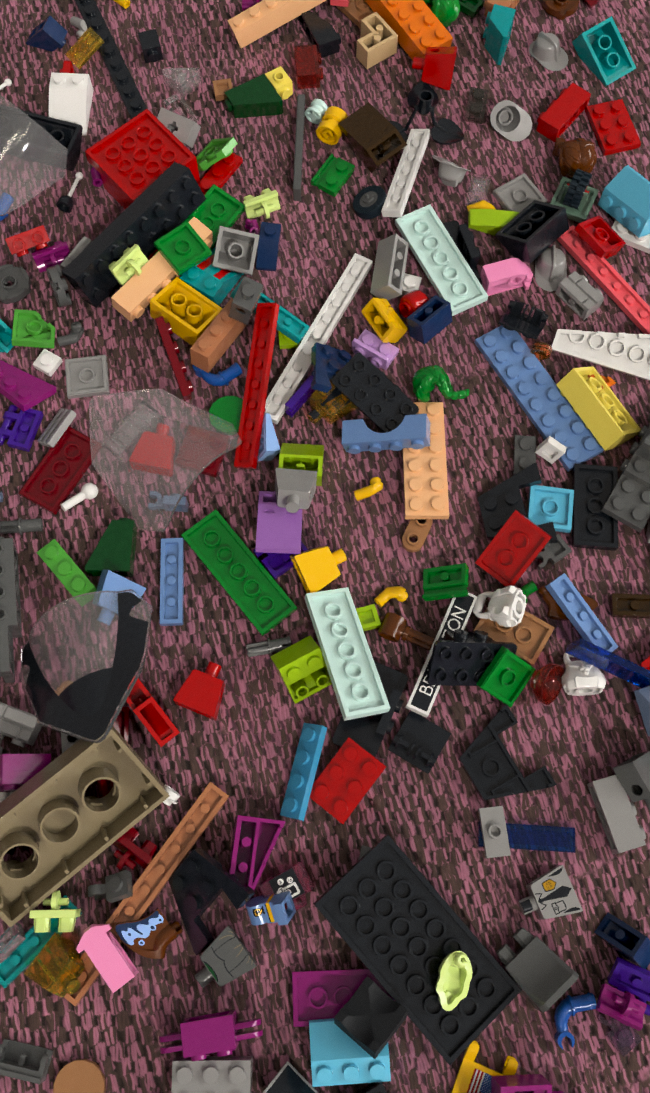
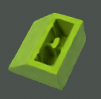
M282 443L278 468L317 471L316 486H322L324 445Z
M311 635L271 656L272 662L295 704L332 684L321 649Z

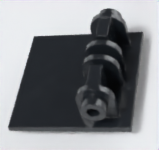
M516 299L515 301L510 300L508 310L498 324L503 325L507 330L520 332L526 338L537 339L546 325L549 315L545 314L546 311L536 308L532 317L531 315L535 307L532 306L529 315H527L526 312L529 304H526L522 313L525 303Z
M410 710L388 750L429 774L451 733Z

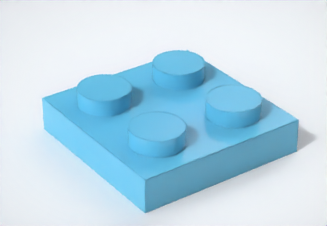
M540 485L530 486L527 518L536 525L553 522L555 531L570 533L572 529L574 490Z

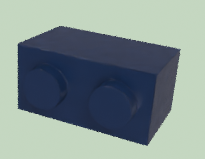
M435 295L409 315L407 322L410 337L426 344L453 322L451 303Z

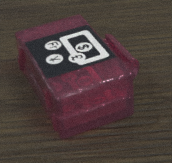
M302 862L293 864L292 867L269 880H265L264 883L259 885L264 899L290 891L293 901L301 897L302 902L295 905L296 911L307 905L305 894L315 889Z

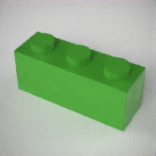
M55 539L36 552L82 608L94 599L96 593L95 586Z

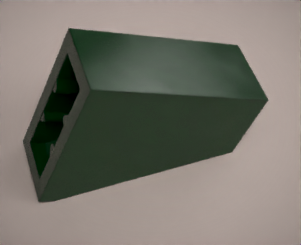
M265 74L224 92L225 109L228 113L231 112L234 118L280 115L283 113V100Z
M129 518L111 520L85 565V571L89 576H100L102 570H110L122 577H133L137 526L134 520Z

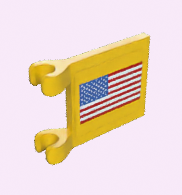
M474 1040L465 1049L451 1093H492L491 1076L515 1075L518 1062L514 1057L507 1056L502 1073L474 1061L479 1051V1044Z

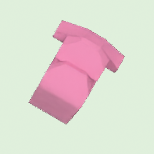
M509 258L484 265L480 274L482 287L488 296L519 287L529 290L533 277L530 267L519 258Z
M91 924L83 931L76 950L78 953L85 950L112 993H114L134 978L139 971L119 941L109 931L112 929L110 924Z

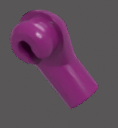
M93 167L90 173L93 185L100 187L103 183L101 175Z
M246 219L245 229L250 230L249 233L259 235L260 229L257 220Z

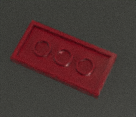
M68 427L56 445L48 450L18 494L56 515L61 508L60 504L66 501L102 449V444Z

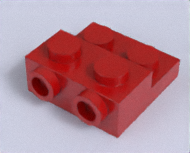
M600 215L579 223L574 229L578 233L579 238L585 241L592 248V252L600 258L605 257V259L616 255L626 244Z
M44 225L6 238L5 241L11 254L21 257L28 254V249L36 247V250L47 247V242L50 239Z

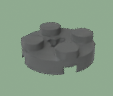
M13 264L0 266V301L2 303H14L30 294L31 280L23 267H14ZM8 281H11L12 283H14V284L11 285V286H7V285H8V283H7Z
M59 265L46 268L58 306L72 305L69 294L65 293L68 290L65 278H60L62 277V272Z

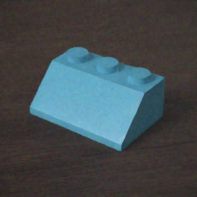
M627 165L604 188L598 206L640 238L650 234V181Z
M334 1018L309 1020L313 1087L391 1081L388 1043L376 1059H374L334 1024Z

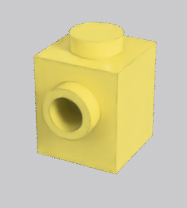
M281 66L265 73V76L282 100L288 99L293 95L292 80Z

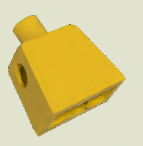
M321 546L290 556L306 593L318 592L340 576L337 565L347 560L342 549L331 553L328 546Z

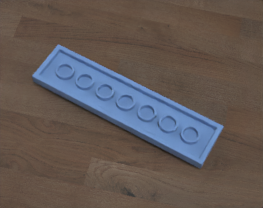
M501 325L475 339L478 349L544 440L551 436L567 447L565 454L559 458L567 472L573 469L574 464H583L603 452L602 446L598 444L591 431L585 427V423L579 415L573 411V407L568 400L561 395V391L517 331L507 330Z

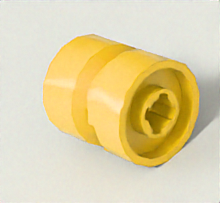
M336 106L327 108L316 129V135L320 141L329 145L338 143L343 132L338 123L348 117L344 110Z

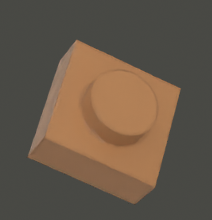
M231 78L212 81L216 101L225 100L224 92L233 88Z

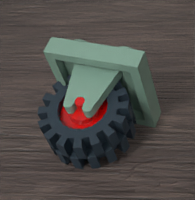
M577 169L572 180L562 177L550 204L566 208L567 218L578 223L586 221L599 193L598 189L588 186L592 174Z

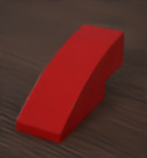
M137 676L133 678L123 698L160 747H162L180 732Z

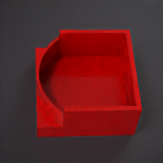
M148 109L85 150L88 162L100 173L104 188L124 209L131 205L174 162L188 167L197 183L200 182L196 156Z

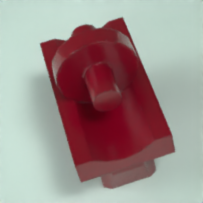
M133 827L113 843L119 849L113 855L120 860L116 866L119 870H122L125 866L133 870L137 864L146 869L157 849V846L150 840H146L141 848L135 845L134 842L139 837V832Z

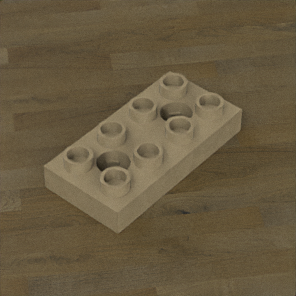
M110 722L100 738L92 740L82 737L0 803V918L10 928L170 796L164 784ZM100 779L113 781L112 789L104 797L84 796L86 789L91 783ZM16 846H28L34 850L32 855L24 862L3 860L4 855Z

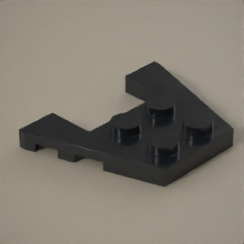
M533 463L477 497L488 540H493L515 510L527 517L520 489L542 483L537 463ZM553 522L537 525L552 536L549 543H558Z
M507 704L501 708L458 759L483 801L551 788L557 785L546 766L525 778L519 771L498 734L518 723Z
M202 848L194 849L168 880L196 955L202 953L214 940L200 917L222 891L225 892L236 909L243 907L255 893L251 887L243 886L237 876L234 874L230 875L221 868L222 864Z

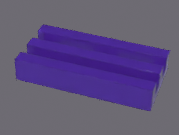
M312 375L285 403L286 414L291 418L316 391L311 389Z

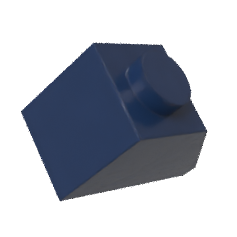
M49 15L32 30L26 44L53 52L65 45V37L68 31Z
M261 222L256 269L276 271L281 224Z
M608 912L594 933L627 960L646 969L650 964V939Z

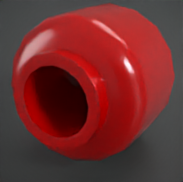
M420 290L411 291L401 297L399 311L403 317L407 318L429 299Z

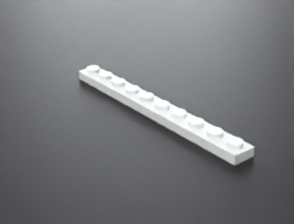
M356 253L352 257L266 399L264 415L269 413L272 423L276 425L279 423L286 411L285 403L299 389L313 366L311 364V348L316 342L323 345L326 344L373 266L372 260Z

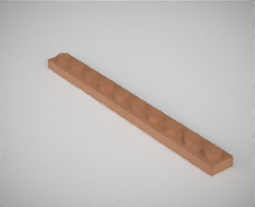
M212 782L207 785L133 885V896L123 899L105 923L111 925L112 929L109 931L112 932L121 945L123 942L116 934L114 926L120 922L142 918L230 797ZM86 952L79 958L76 968L70 971L72 978H74V973H77L75 974V980L77 979L81 984L78 991L73 994L68 989V987L75 983V980L73 983H70L71 981L67 977H65L64 982L62 981L63 984L57 991L74 1006L79 1004L100 975Z

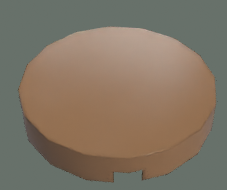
M76 1059L66 1064L57 1074L53 1085V1093L106 1092L104 1073H102L96 1062L88 1059Z

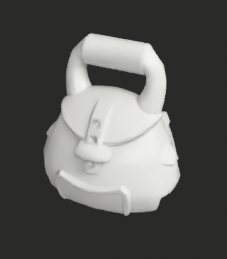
M510 585L497 589L495 592H483L477 596L478 598L473 608V613L476 617L490 619L504 627H514L521 623L527 604L526 595L523 594L520 588ZM486 598H491L487 612L482 613Z
M568 648L563 655L566 669L561 678V684L565 693L572 696L601 693L607 680L596 666L593 653L587 648ZM587 656H588V661H587V660L571 661V660L569 659V657H587Z

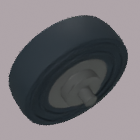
M376 185L362 189L353 200L354 211L361 219L365 220L379 216L382 213L381 210L387 194L383 188Z

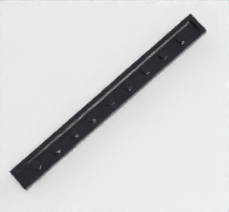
M74 0L82 19L86 22L88 31L129 117L132 119L147 109L95 0Z

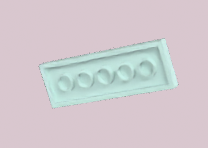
M431 204L395 219L396 227L404 240L409 243V248L439 297L451 303L452 316L488 300L486 291Z
M349 588L306 593L304 599L344 721L388 712L390 705Z

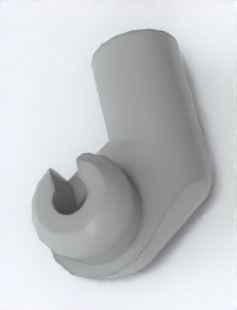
M72 16L70 24L79 29L76 35H78L77 38L83 41L89 37L86 22L81 18Z

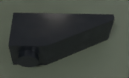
M311 11L301 13L298 16V21L319 59L339 52L341 37L330 23Z

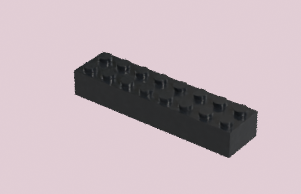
M174 162L61 271L84 301L96 308L120 285L109 270V265L113 261H118L123 256L125 249L137 244L147 258L156 249L154 241L181 225L206 200L190 169Z

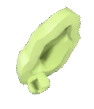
M454 951L448 954L438 970L439 977L435 990L441 1007L446 1011H452L467 996L473 973L468 956L462 951Z

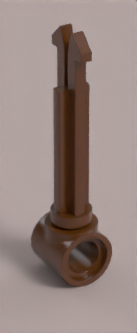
M386 612L378 631L379 636L391 642H399L401 638L403 641L406 640L430 651L435 638L416 631L408 625L406 626L407 620L402 616Z

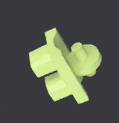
M267 188L262 190L259 196H245L243 203L247 219H254L262 215L265 219L270 218V212L281 209L278 192Z
M134 244L131 248L128 247L123 251V256L118 261H113L109 265V270L119 284L124 285L135 274L139 276L142 273L141 268L149 260L142 253L139 245Z
M56 890L52 893L51 898H46L43 901V906H51V909L30 910L29 918H34L35 933L50 932L51 918H59L58 932H74L76 917H80L81 909H60L61 906L69 905V898H61V892Z

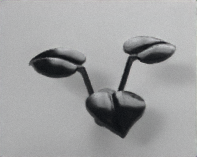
M422 81L415 85L408 94L407 102L414 110L406 126L402 128L400 123L389 121L396 127L405 142H407L408 135L405 131L408 130L417 111L422 115L430 112L432 124L435 126L431 129L430 134L435 142L449 145L464 139L462 130L452 120L441 118L438 123L435 121L434 109L438 104L439 98L430 85Z

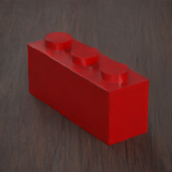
M572 83L567 89L564 88L559 98L550 103L547 111H543L539 115L536 131L555 142L556 138H559L586 109L591 93L575 83Z

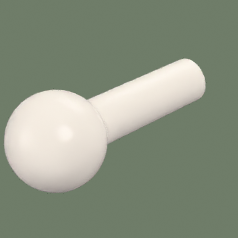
M93 483L84 484L81 492L60 504L63 511H67L85 499L95 498L98 494L97 486Z

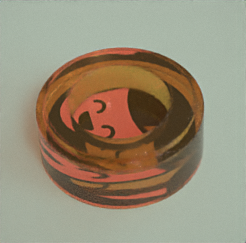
M535 342L532 344L530 352L537 359L546 360L551 356L552 347L544 342Z

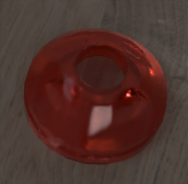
M549 663L539 670H535L530 685L537 701L548 705L556 699L562 687L561 678L564 674L561 665Z

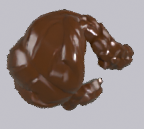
M556 138L552 155L559 157V169L563 176L573 178L577 169L591 173L597 161V154L594 150L595 144L593 142L587 141L585 138L566 142L563 138Z

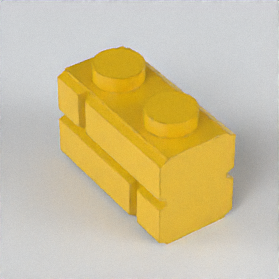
M373 297L361 310V313L384 343L398 342L408 330L387 299Z

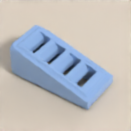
M265 413L263 418L258 461H271L281 450L269 413Z

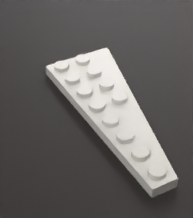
M557 329L551 346L552 351L650 381V334Z

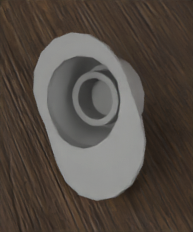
M541 31L536 40L530 44V55L547 70L560 71L567 66L569 61L568 55L560 47L559 39L555 34Z
M503 100L493 107L490 114V122L497 132L510 141H522L529 136L532 130V120L525 110L510 100Z
M432 155L434 159L439 161L438 177L444 185L456 187L458 183L463 181L466 172H471V170L461 168L447 159Z
M556 245L547 248L535 260V281L540 288L550 292L556 291L559 283L567 278L566 256L562 250L556 248Z

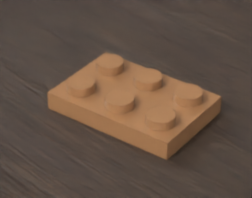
M525 611L521 623L514 627H504L490 619H480L473 633L475 630L487 632L488 636L496 642L514 643L517 645L516 655L533 667L555 627Z

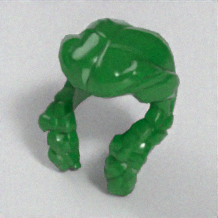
M423 0L426 4L429 3L432 6L431 11L444 27L450 26L459 16V0Z
M439 365L420 368L415 372L412 379L413 392L417 400L422 403L430 400V392L435 388V384L446 399L457 400L469 396V389L453 390L447 373Z

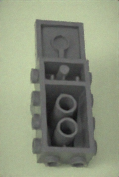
M650 414L646 419L649 421L648 425L642 427L638 434V437H640L638 443L634 442L628 452L631 454L629 459L625 458L619 470L622 472L601 510L639 533L643 530L650 517Z
M0 537V677H3L6 683L15 682L13 638H22L18 552L13 538Z

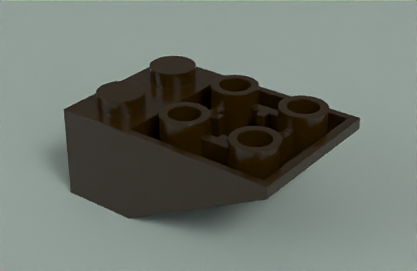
M369 102L338 123L371 173L397 156L407 146V143L396 127Z

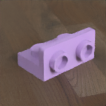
M364 329L358 339L354 338L352 341L353 353H361L376 368L381 367L387 370L399 353V348L389 342H382L377 335Z

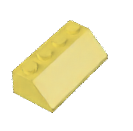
M594 366L573 368L556 384L561 391V395L568 400L573 407V411L579 415L585 423V427L591 431L598 444L605 451L614 449L639 434L641 428Z

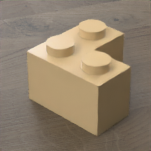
M377 12L361 20V38L357 40L356 58L366 69H369L397 53L398 35Z

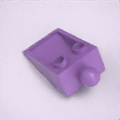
M259 491L255 552L301 554L302 509H299L296 513H290L286 508L277 506L275 491Z

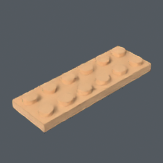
M413 402L419 408L417 414H427L429 418L430 446L422 449H402L405 519H449L443 402Z

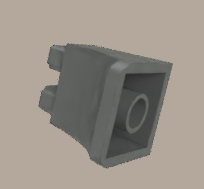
M521 927L512 936L521 947L514 953L507 944H504L496 951V954L503 963L502 968L522 990L521 992L532 1006L544 1013L576 982L579 975L537 936L531 935V933Z

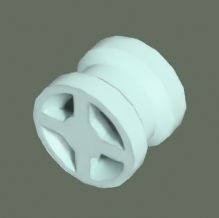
M314 99L311 102V107H308L305 111L306 118L316 125L321 122L328 108L321 99Z

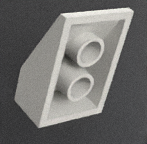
M51 72L49 84V117L82 125V135H87L94 91L89 74Z

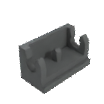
M5 1038L3 1043L0 1044V1075L41 1084L47 1078L54 1050Z

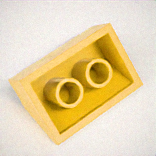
M178 277L150 300L151 317L155 319L163 316L165 323H170L173 333L192 346L223 309Z

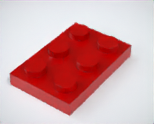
M622 99L586 107V115L603 156L640 148L641 141Z
M515 510L475 563L504 586H514L552 536Z
M348 737L314 782L310 798L340 823L344 824L387 766Z

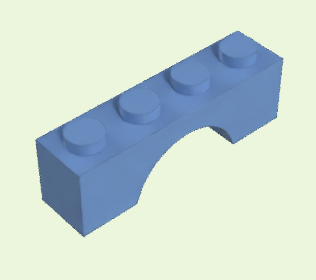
M427 414L405 415L397 428L390 432L378 433L370 430L363 419L342 421L341 444L346 452L351 454H359L362 451L376 453L388 449L393 451H400L403 448L422 449L430 446V421Z

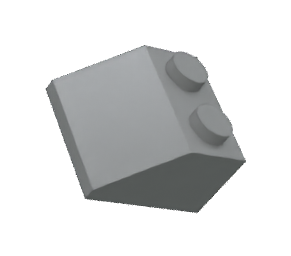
M220 226L212 267L252 276L260 235Z

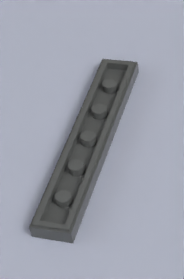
M298 94L293 177L294 201H301L305 94Z

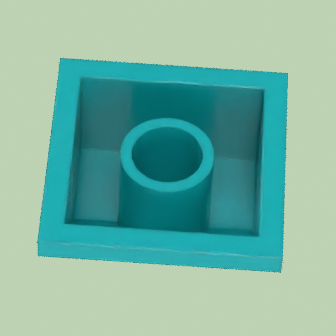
M494 4L492 12L488 11L485 24H488V27H485L483 38L486 39L484 47L496 64L501 66L510 39L516 9Z

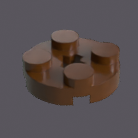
M543 0L542 8L548 14L559 20H564L577 11L579 0H563L564 2H560L561 0Z

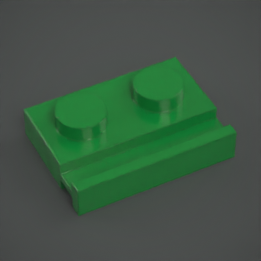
M331 153L312 178L311 185H315L318 189L335 197L355 171V165L339 157L336 158Z
M462 563L424 569V594L422 598L425 601L468 596V565Z

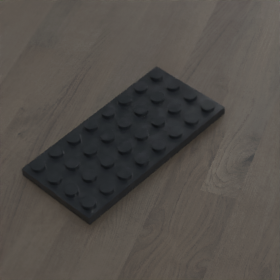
M388 834L313 903L391 997L408 1010L407 1016L449 1065L460 1056L469 1044L522 991ZM454 951H462L468 956L473 973L467 996L452 1011H446L441 1007L435 990L439 977L438 970L448 954Z

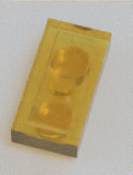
M89 27L65 55L80 70L104 41Z

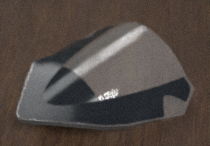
M130 589L81 594L55 605L35 623L30 632L29 639L21 649L20 679L39 724L91 743H100L107 737L142 672L147 655L153 607L135 591Z

